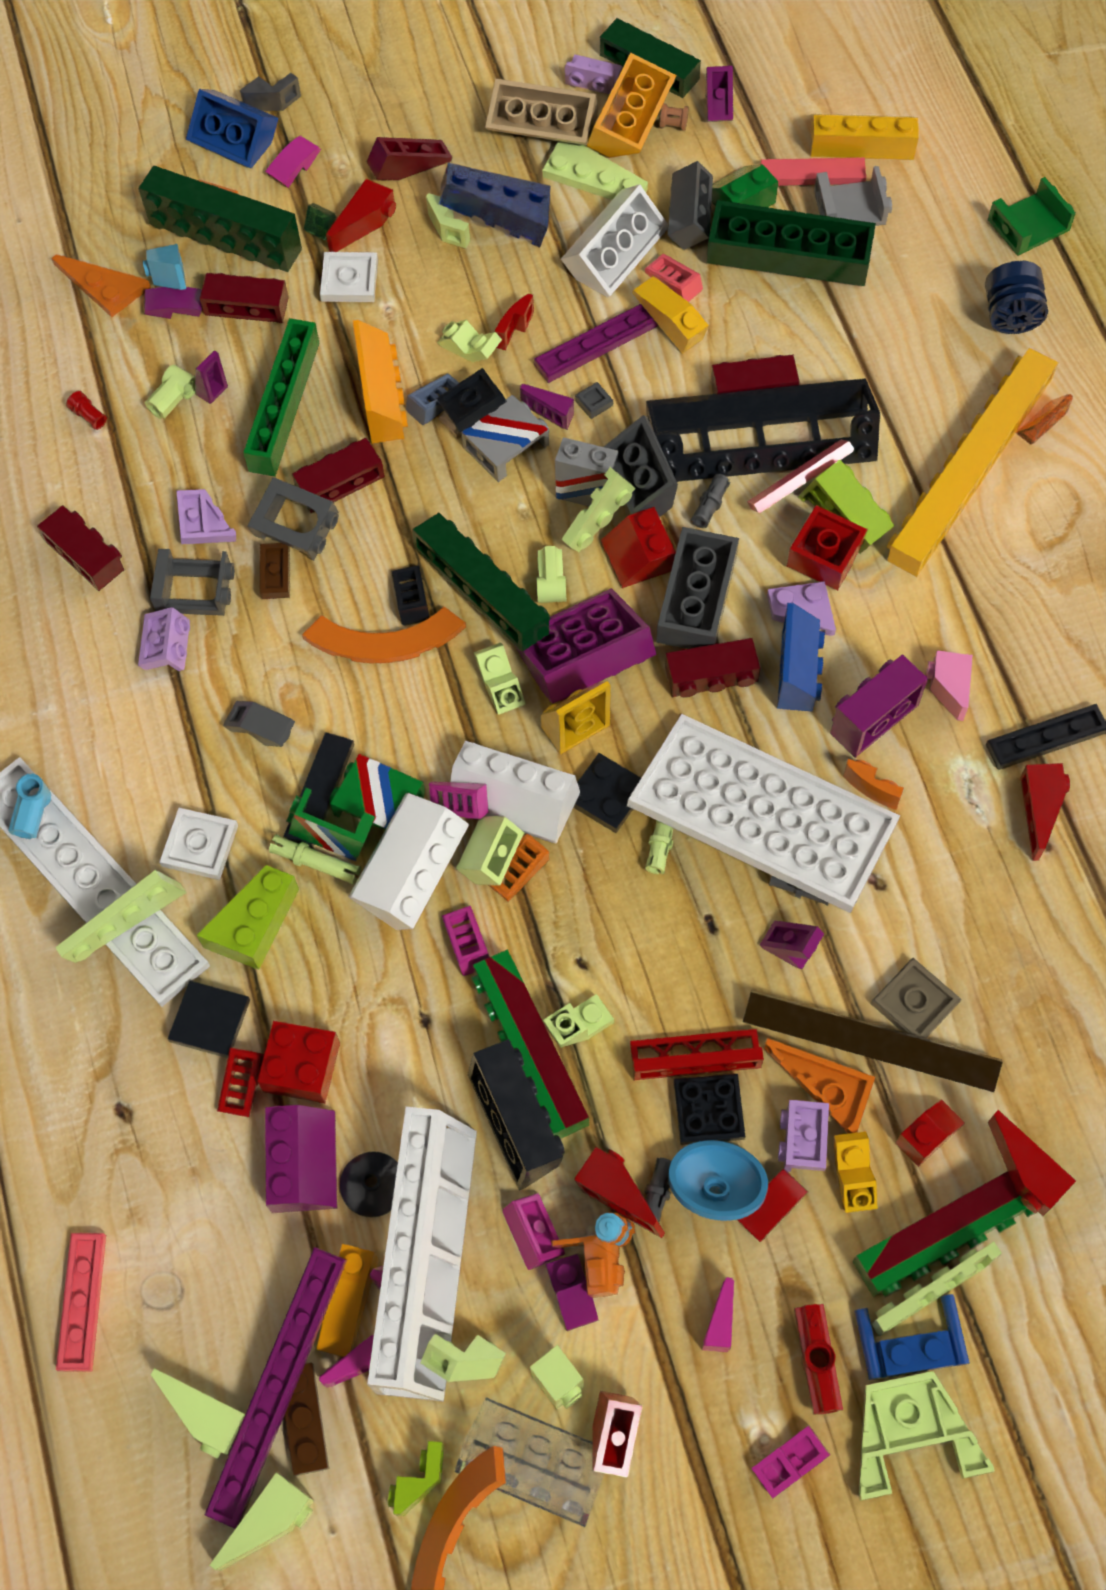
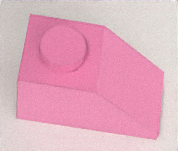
M937 651L934 660L928 661L926 677L931 679L930 691L957 720L963 721L969 706L973 655Z

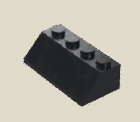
M508 1039L474 1052L468 1077L520 1191L559 1167L565 1150L558 1135L554 1136L549 1127L551 1119L544 1105L540 1106L535 1096L537 1095V1088L531 1076L526 1077L522 1068L524 1060L520 1050L517 1047L513 1048Z

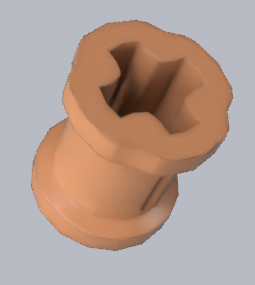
M663 103L660 128L674 126L681 127V130H686L689 106L675 108L668 107L667 104ZM669 116H678L680 118H671Z

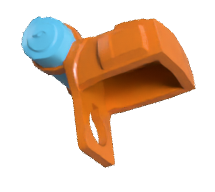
M608 1212L600 1215L597 1219L595 1235L553 1240L551 1244L555 1248L584 1246L587 1291L590 1297L598 1298L618 1295L619 1287L624 1286L625 1274L624 1266L619 1264L620 1247L627 1245L632 1239V1235L636 1234L635 1225L618 1213Z

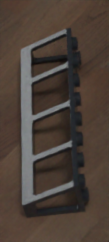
M866 378L646 401L647 418L677 482L713 478L715 474L729 477L796 470L841 439L850 441L854 448L852 453L841 459L844 464L878 460L880 410ZM853 417L850 424V437L821 440L818 420ZM805 421L810 423L813 441L766 445L763 426ZM747 427L755 428L758 446L711 451L708 432ZM700 433L703 452L683 454V442L679 434Z

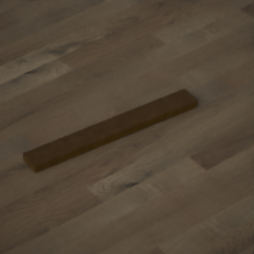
M751 990L743 1022L990 1092L995 1091L1003 1063L1002 1059L754 990Z

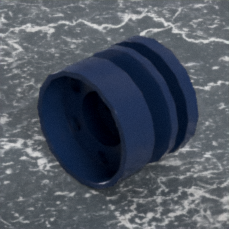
M1025 260L1011 261L994 268L987 275L985 289L989 302V318L994 329L1006 334H1020L1035 329L1046 320L1049 311L1044 292L1043 273L1038 265Z

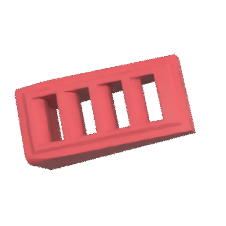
M664 253L645 268L647 275L656 277L688 302L703 289L699 273Z

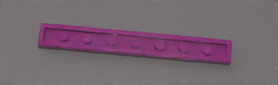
M314 1247L208 1504L205 1516L234 1529L242 1521L346 1265V1259Z

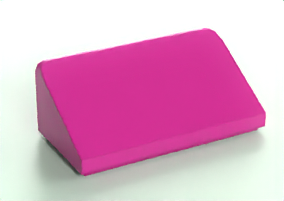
M539 1193L514 1200L503 1209V1215L528 1270L537 1268L565 1254L563 1248H555L551 1244V1241L559 1240Z

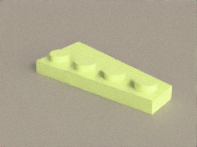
M558 141L542 170L543 178L611 200L622 189L639 184L645 192L648 190L647 181L581 144Z
M154 870L55 948L64 959L75 963L85 960L92 952L187 892L181 883Z
M994 1241L978 1252L975 1248L958 1259L960 1264L950 1270L946 1266L932 1275L933 1282L922 1288L918 1284L903 1294L906 1300L896 1307L893 1302H890L875 1313L878 1319L873 1322L872 1327L880 1337L988 1267L1002 1252Z

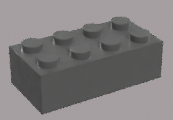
M682 527L657 625L656 643L685 649L716 644L737 558L739 538Z

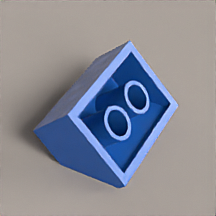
M199 89L186 140L252 168L271 145L279 118L216 90Z
M788 602L782 629L777 709L813 712L815 701L821 700L822 683H817V675H822L823 657H818V649H823L825 632L820 631V620L796 604Z

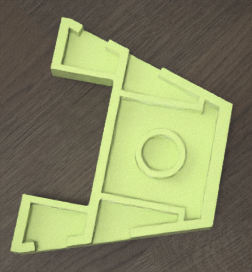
M934 1371L865 1386L859 1479L860 1501L892 1494L883 1456L951 1441L962 1479L995 1471L993 1464L989 1458H986L978 1445L976 1437L971 1430L969 1431L959 1415L957 1407Z

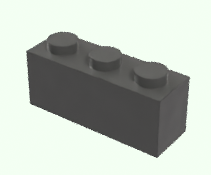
M699 161L672 173L668 236L683 250L708 239L710 236L713 175Z

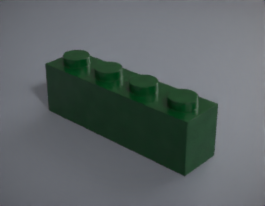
M616 18L600 36V56L624 67L630 53L677 75L669 92L681 98H684L700 79L701 60L619 18Z

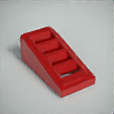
M230 1048L217 1112L250 1117L264 1053ZM238 1059L252 1061V1068L237 1065ZM235 1072L250 1074L249 1081L234 1078ZM232 1084L248 1087L247 1093L231 1091ZM228 1098L245 1100L244 1106L227 1103Z

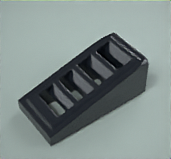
M420 566L391 571L402 625L416 624L430 618ZM416 579V581H411V582H406V583H401V584H400V582H402V581H407V580Z

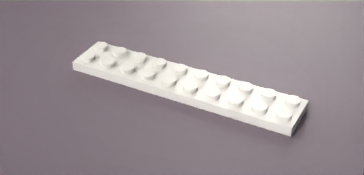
M19 757L0 772V828L87 923L134 887L136 883L51 790V800L44 808L37 837L25 839L9 833L8 830L18 797L16 784L22 776L35 774ZM39 788L32 789L28 796L35 795ZM161 910L105 944L161 1007L188 986L189 981L195 980L210 967L208 961Z

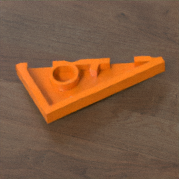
M57 254L52 257L54 265L111 317L143 295L146 289H151L149 281L141 277Z
M767 1038L764 1047L766 1052L816 1102L829 1103V1115L848 1134L858 1132L875 1077Z

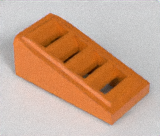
M526 833L522 837L508 869L510 867L520 874V877L517 879L507 869L504 878L513 884L510 889L503 883L500 886H488L509 902L550 860L549 851L531 835ZM528 849L532 854L536 856L535 859H533L525 851ZM519 858L529 865L526 869L517 862Z

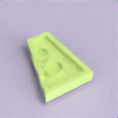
M611 467L605 474L608 480L603 488H595L591 494L592 504L590 507L579 512L562 538L569 547L577 552L587 548L592 543L593 536L600 528L610 523L615 511L631 499L632 492L636 489Z

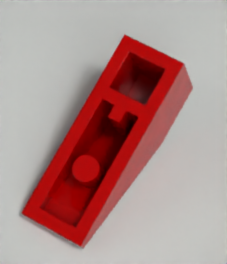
M365 179L326 233L329 252H338L382 227L396 210L393 189Z
M1063 763L1026 765L1020 776L1033 861H1039L1045 851L1066 793L1070 790V778L1068 774H1064Z
M997 1110L988 1121V1125L1014 1187L1022 1197V1203L1033 1213L1039 1212L1044 1216L1071 1188L1076 1180L1002 1112Z
M595 1147L574 1178L583 1193L662 1239L665 1232L623 1164L625 1162L624 1158L613 1150L609 1149L606 1153Z

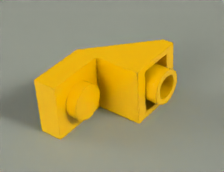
M867 1132L834 1135L835 1165L844 1212L850 1213L878 1209L877 1183L870 1167L869 1137Z

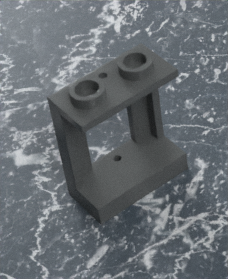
M273 477L248 524V528L255 537L265 540L266 537L306 553L309 559L314 561L317 554L322 553L324 550L326 537L330 529H334L336 526L339 512L332 501ZM286 499L306 506L316 512L318 521L311 531L300 533L274 522Z
M158 549L150 597L155 611L173 607L181 614L224 616L225 607L230 605L231 589L228 587L229 580L234 579V563H230L227 551H222L221 561L173 559L170 549ZM173 576L218 579L215 599H170Z

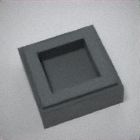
M598 382L575 395V401L590 419L613 406V399Z

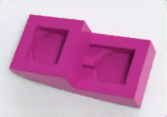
M300 135L278 154L265 172L289 188L302 168L306 171L308 170L321 149Z
M808 1425L751 1469L773 1499L831 1454L811 1426Z

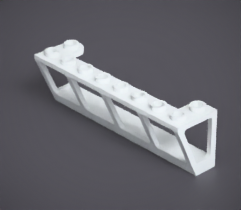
M405 1108L367 1385L377 1395L444 1402L446 1380L420 1362L428 1342L435 1334L446 1341L451 1342L477 1131L437 1109Z

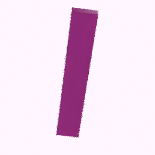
M639 304L534 358V365L547 383H550L659 325L642 304Z

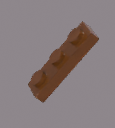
M310 1362L305 1364L285 1412L293 1475L295 1477L330 1469L314 1364Z

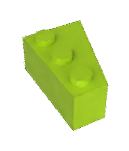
M840 459L815 478L798 496L803 503L808 499L814 506L817 505L868 529L859 549L860 554L895 526L891 522L889 514L884 509H881L873 500L871 492L866 487H863L854 477L853 470Z
M266 865L196 935L203 948L259 970L299 891L295 877Z

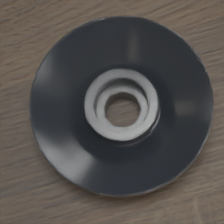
M366 1152L353 1158L344 1168L340 1179V1192L347 1207L354 1213L364 1217H379L389 1213L392 1209L398 1162L391 1156L381 1152ZM368 1177H376L377 1183L375 1186L368 1187L365 1185Z

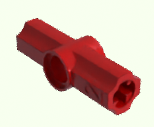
M811 1304L794 1308L802 1351L801 1364L806 1374L813 1415L843 1411L835 1367L836 1354L831 1346L824 1304ZM815 1350L823 1352L827 1358V1365L823 1368L814 1366L810 1361V1352Z

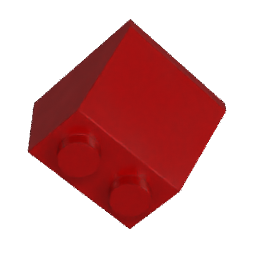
M816 505L789 549L787 567L816 581H825V585L838 591L855 561L868 529Z
M655 507L628 515L601 539V544L621 588L669 573L672 570L676 551Z

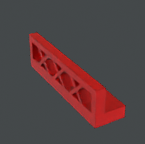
M757 1029L630 1041L634 1081L762 1068L764 1061L762 1047H759ZM751 1038L752 1048L735 1050L731 1048L737 1039ZM730 1040L728 1044H725L723 1041ZM706 1042H715L723 1049L722 1051L704 1053L699 1051ZM699 1043L696 1047H694V1046L691 1045V1044ZM675 1045H683L691 1051L690 1054L668 1055V1052ZM667 1046L664 1051L659 1048ZM651 1048L660 1056L639 1059L638 1049Z

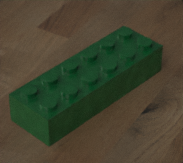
M154 165L138 188L149 224L155 228L171 231L178 236L194 239L203 245H211L226 253H234L245 257L249 261H257L268 265L272 269H280L285 272H289L302 250L295 213Z
M717 200L708 241L707 263L865 286L876 223Z

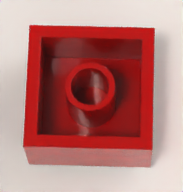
M273 1020L257 1081L264 1093L326 1104L340 1047V1041L336 1032Z

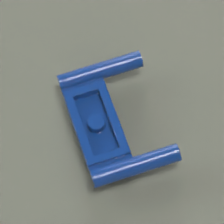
M954 1294L940 1297L948 1331L944 1330L888 1339L875 1343L868 1308L854 1311L869 1380L970 1364Z

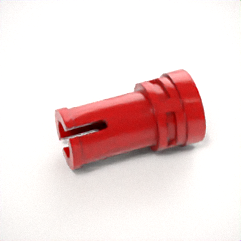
M82 391L72 393L67 399V408L77 416L85 419L93 429L98 430L105 425L107 416L93 406L91 400Z

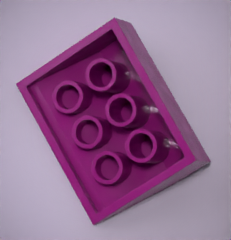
M612 588L551 616L549 620V634L523 652L514 644L540 690L552 704L565 700L576 690L586 689L608 677L619 674L629 667L643 663L646 659L656 655L649 626Z

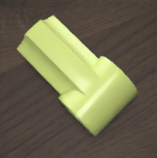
M177 365L169 366L163 374L162 384L145 401L146 408L157 418L165 419L183 398L190 399L196 393L195 376Z
M545 546L543 549L538 550L537 557L539 577H537L538 603L567 602L566 576H563L562 549H558L555 546Z

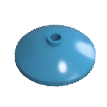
M714 1140L692 1143L682 1148L674 1156L669 1167V1186L676 1199L691 1212L708 1219L730 1221L747 1217L758 1210L766 1198L768 1178L763 1166L751 1153L731 1143Z

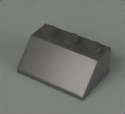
M643 415L604 447L618 450V456L613 469L636 488L632 492L631 499L626 503L630 513L634 514L655 507L660 517L673 507L678 483L647 416Z

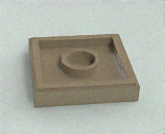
M912 958L877 994L870 1004L902 1032L927 1038L962 999L916 959Z

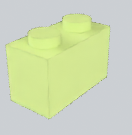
M505 816L482 817L478 820L456 869L475 884L500 886L524 832Z
M558 1345L530 1366L532 1377L556 1409L562 1405L567 1409L582 1397L581 1389L584 1388L583 1378Z

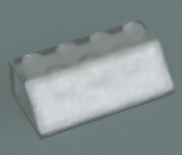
M485 1398L464 1439L455 1472L459 1474L472 1460L490 1447L503 1448L506 1483L496 1490L585 1527L606 1474L592 1469L593 1442L494 1400Z

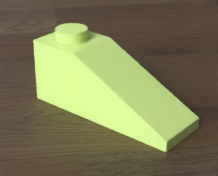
M154 1368L151 1376L193 1438L202 1442L200 1450L217 1459L221 1452L229 1456L245 1414Z
M276 1472L210 1566L215 1570L222 1571L292 1532L296 1525L301 1528L313 1512L310 1506L314 1500Z

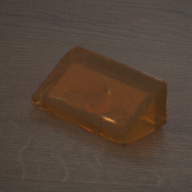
M1067 394L1051 400L1017 431V435L1030 445L1034 444L1067 414L1073 396Z

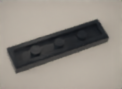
M1094 704L987 740L986 746L997 769L1000 770L1106 734V721L1098 705Z
M325 732L300 794V797H302L306 788L312 790L304 813L323 821L325 820L330 808V796L335 787L339 785L355 745L353 740ZM291 823L288 824L283 838L298 844L304 842L309 845V848H314L315 844L288 834Z

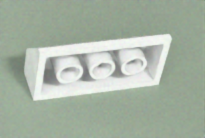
M640 184L622 189L565 253L561 260L577 281L609 297L665 233L669 225Z
M468 741L464 742L452 767L450 782L486 784L489 813L485 816H505L525 834L528 833L531 836L555 844L580 794L575 775ZM448 792L449 805H453L452 793ZM458 794L459 805H462L461 794ZM468 795V806H472L470 795Z
M406 793L348 897L395 930L413 929L469 824L447 807Z

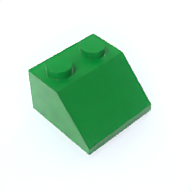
M763 164L744 166L712 184V203L716 206L717 200L769 207L776 203L778 180Z

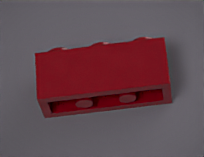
M206 273L200 295L205 316L283 323L289 299L285 280L226 275L223 273Z
M794 354L776 355L761 359L751 358L746 361L722 362L712 365L711 386L713 394L795 386L800 383Z
M367 437L360 441L352 442L347 447L335 453L327 454L321 460L309 466H303L298 471L292 473L296 487L328 499L333 503L385 477L382 461ZM308 508L310 513L315 512L314 510Z
M62 505L37 525V528L43 540L94 588L100 591L124 571L120 561L122 555L114 545L110 544L107 546L103 542L104 539L94 527L89 529L85 526L86 523L76 511L71 513Z
M753 638L666 653L665 669L672 697L681 696L687 698L705 691L720 692L725 688L733 686L748 687L759 681L761 668Z

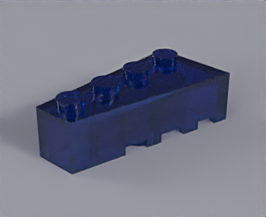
M448 163L441 182L439 204L470 218L477 216L485 221L486 225L493 228L497 225L510 231L509 235L520 238V235L532 240V245L540 248L548 229L551 186Z

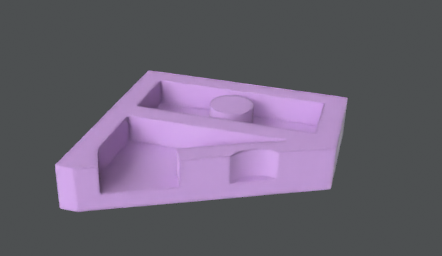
M205 489L176 491L181 544L236 542V531L228 526L224 520L223 513L212 503V498Z
M825 581L768 589L767 597L772 620L784 623L787 602L794 603L820 620V629L826 631V635H835L836 628Z

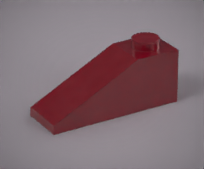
M377 137L366 162L376 180L384 181L407 178L451 162L453 157L443 140Z

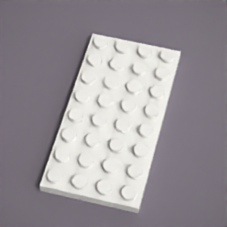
M683 714L677 720L632 792L627 804L628 807L851 913L900 818V815Z

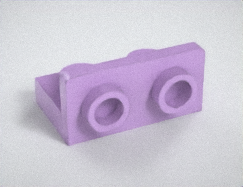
M574 54L572 61L567 62L565 65V84L610 94L622 71V66Z
M173 607L145 614L138 666L144 670L170 665L177 671L184 670L190 620Z
M789 1100L787 1110H781L780 1129L786 1130L785 1142H779L778 1161L784 1162V1169L788 1172H791V1168L825 1171L829 1103Z

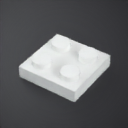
M324 252L320 290L321 302H375L378 266L377 253Z
M178 808L159 863L165 868L220 880L238 828L237 821Z

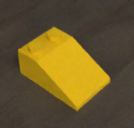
M604 681L591 685L584 690H576L567 700L558 705H550L541 714V728L560 755L610 726V683Z

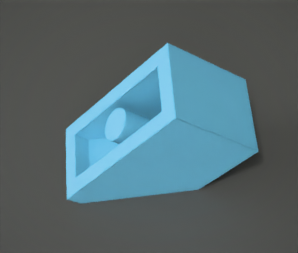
M178 244L146 250L147 260H143L146 277L151 276L154 285L179 290L186 289L184 267Z

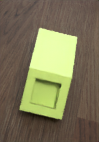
M428 193L426 196L428 215L441 240L467 248L470 242L469 223L460 219H454L452 200Z
M467 320L456 323L452 321L447 324L442 330L443 335L437 343L441 347L471 362L488 359L502 339L496 332L478 334Z
M500 642L473 652L482 680L497 714L499 715L526 705L518 678L511 671L504 645Z
M596 994L575 1008L570 1003L545 1018L543 1022L558 1045L565 1047L590 1039L612 1025L614 1018Z
M435 1334L428 1342L420 1363L448 1382L491 1379L497 1375L506 1353L479 1335L475 1337L466 1351L463 1352L455 1347L453 1343Z

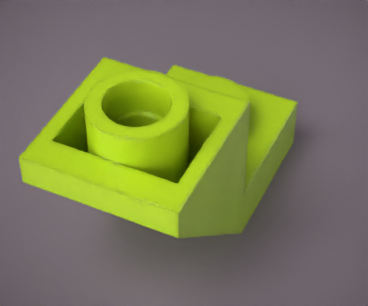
M428 1441L427 1450H421L420 1472H425V1478L397 1476L396 1485H390L388 1507H394V1515L405 1516L441 1483L444 1444L442 1442Z

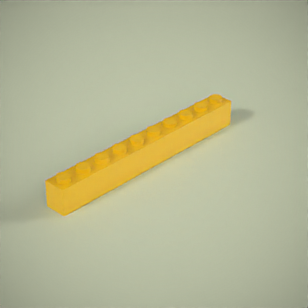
M1031 348L1026 351L1023 357L1018 356L1011 367L1013 372L1010 376L1004 375L997 388L999 392L996 395L993 393L990 395L984 406L986 410L983 415L978 413L971 424V432L969 434L965 432L957 445L959 449L955 454L953 452L949 454L943 465L944 471L935 474L929 485L931 489L928 494L925 492L921 494L915 505L917 509L914 514L909 512L901 525L903 529L900 534L894 533L887 545V548L890 549L888 562L916 577L919 575L1052 381L1059 362Z

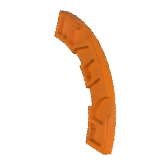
M444 606L427 620L407 629L387 633H367L339 626L321 615L302 634L303 640L315 648L332 656L337 655L361 663H392L416 658L423 652L443 646L466 628V622Z
M492 1446L482 1452L458 1474L446 1490L424 1534L416 1560L411 1590H444L446 1578L442 1577L447 1555L453 1553L457 1540L465 1526L462 1523L472 1507L477 1508L489 1494L506 1483L503 1448Z

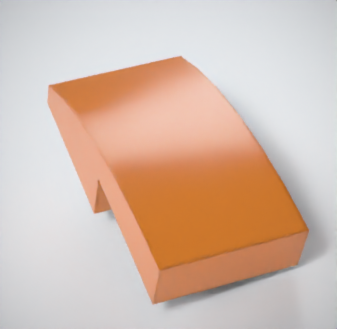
M848 759L843 777L866 797L896 810L904 787L898 786L891 780L875 779L877 767L871 766L870 763L864 760L854 761Z

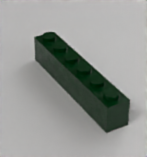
M437 513L412 529L414 548L522 652L549 634L550 616L547 610L541 605L538 606L524 588H519L506 571H501L488 554H483L475 546L471 538L465 537L458 531L453 521L447 520L440 513Z

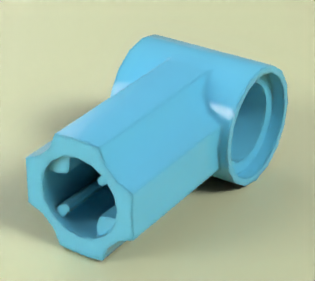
M26 774L16 784L18 797L8 831L10 834L20 838L31 839L37 837L44 808L51 800V792L38 775ZM39 788L35 795L28 796L32 789Z

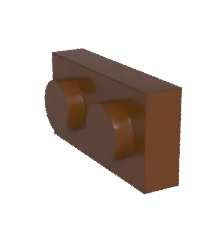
M283 543L260 544L261 599L290 598V547Z

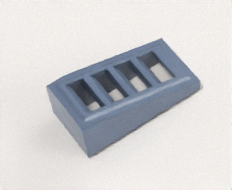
M446 374L407 395L406 411L422 425L430 422L444 411L436 399L439 397L437 394L441 396L447 392L443 387H447L450 390L459 382L451 375Z

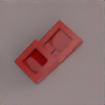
M528 293L519 299L501 318L494 331L502 339L496 348L506 351L515 330L526 332L534 313L532 294Z
M783 1169L768 1184L766 1198L761 1207L751 1215L737 1220L759 1242H762L778 1223L803 1199L808 1191L787 1170Z

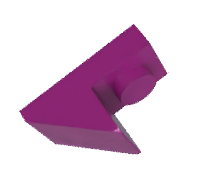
M712 66L706 68L705 98H707V122L733 121V66Z
M774 920L760 946L792 966L803 969L808 959L816 951L824 933L818 926Z
M578 1254L547 1263L546 1268L566 1331L599 1321L593 1298L588 1295L587 1282Z

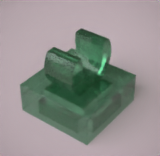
M312 203L308 205L303 230L323 240H327L326 233L336 221L337 215L328 209Z

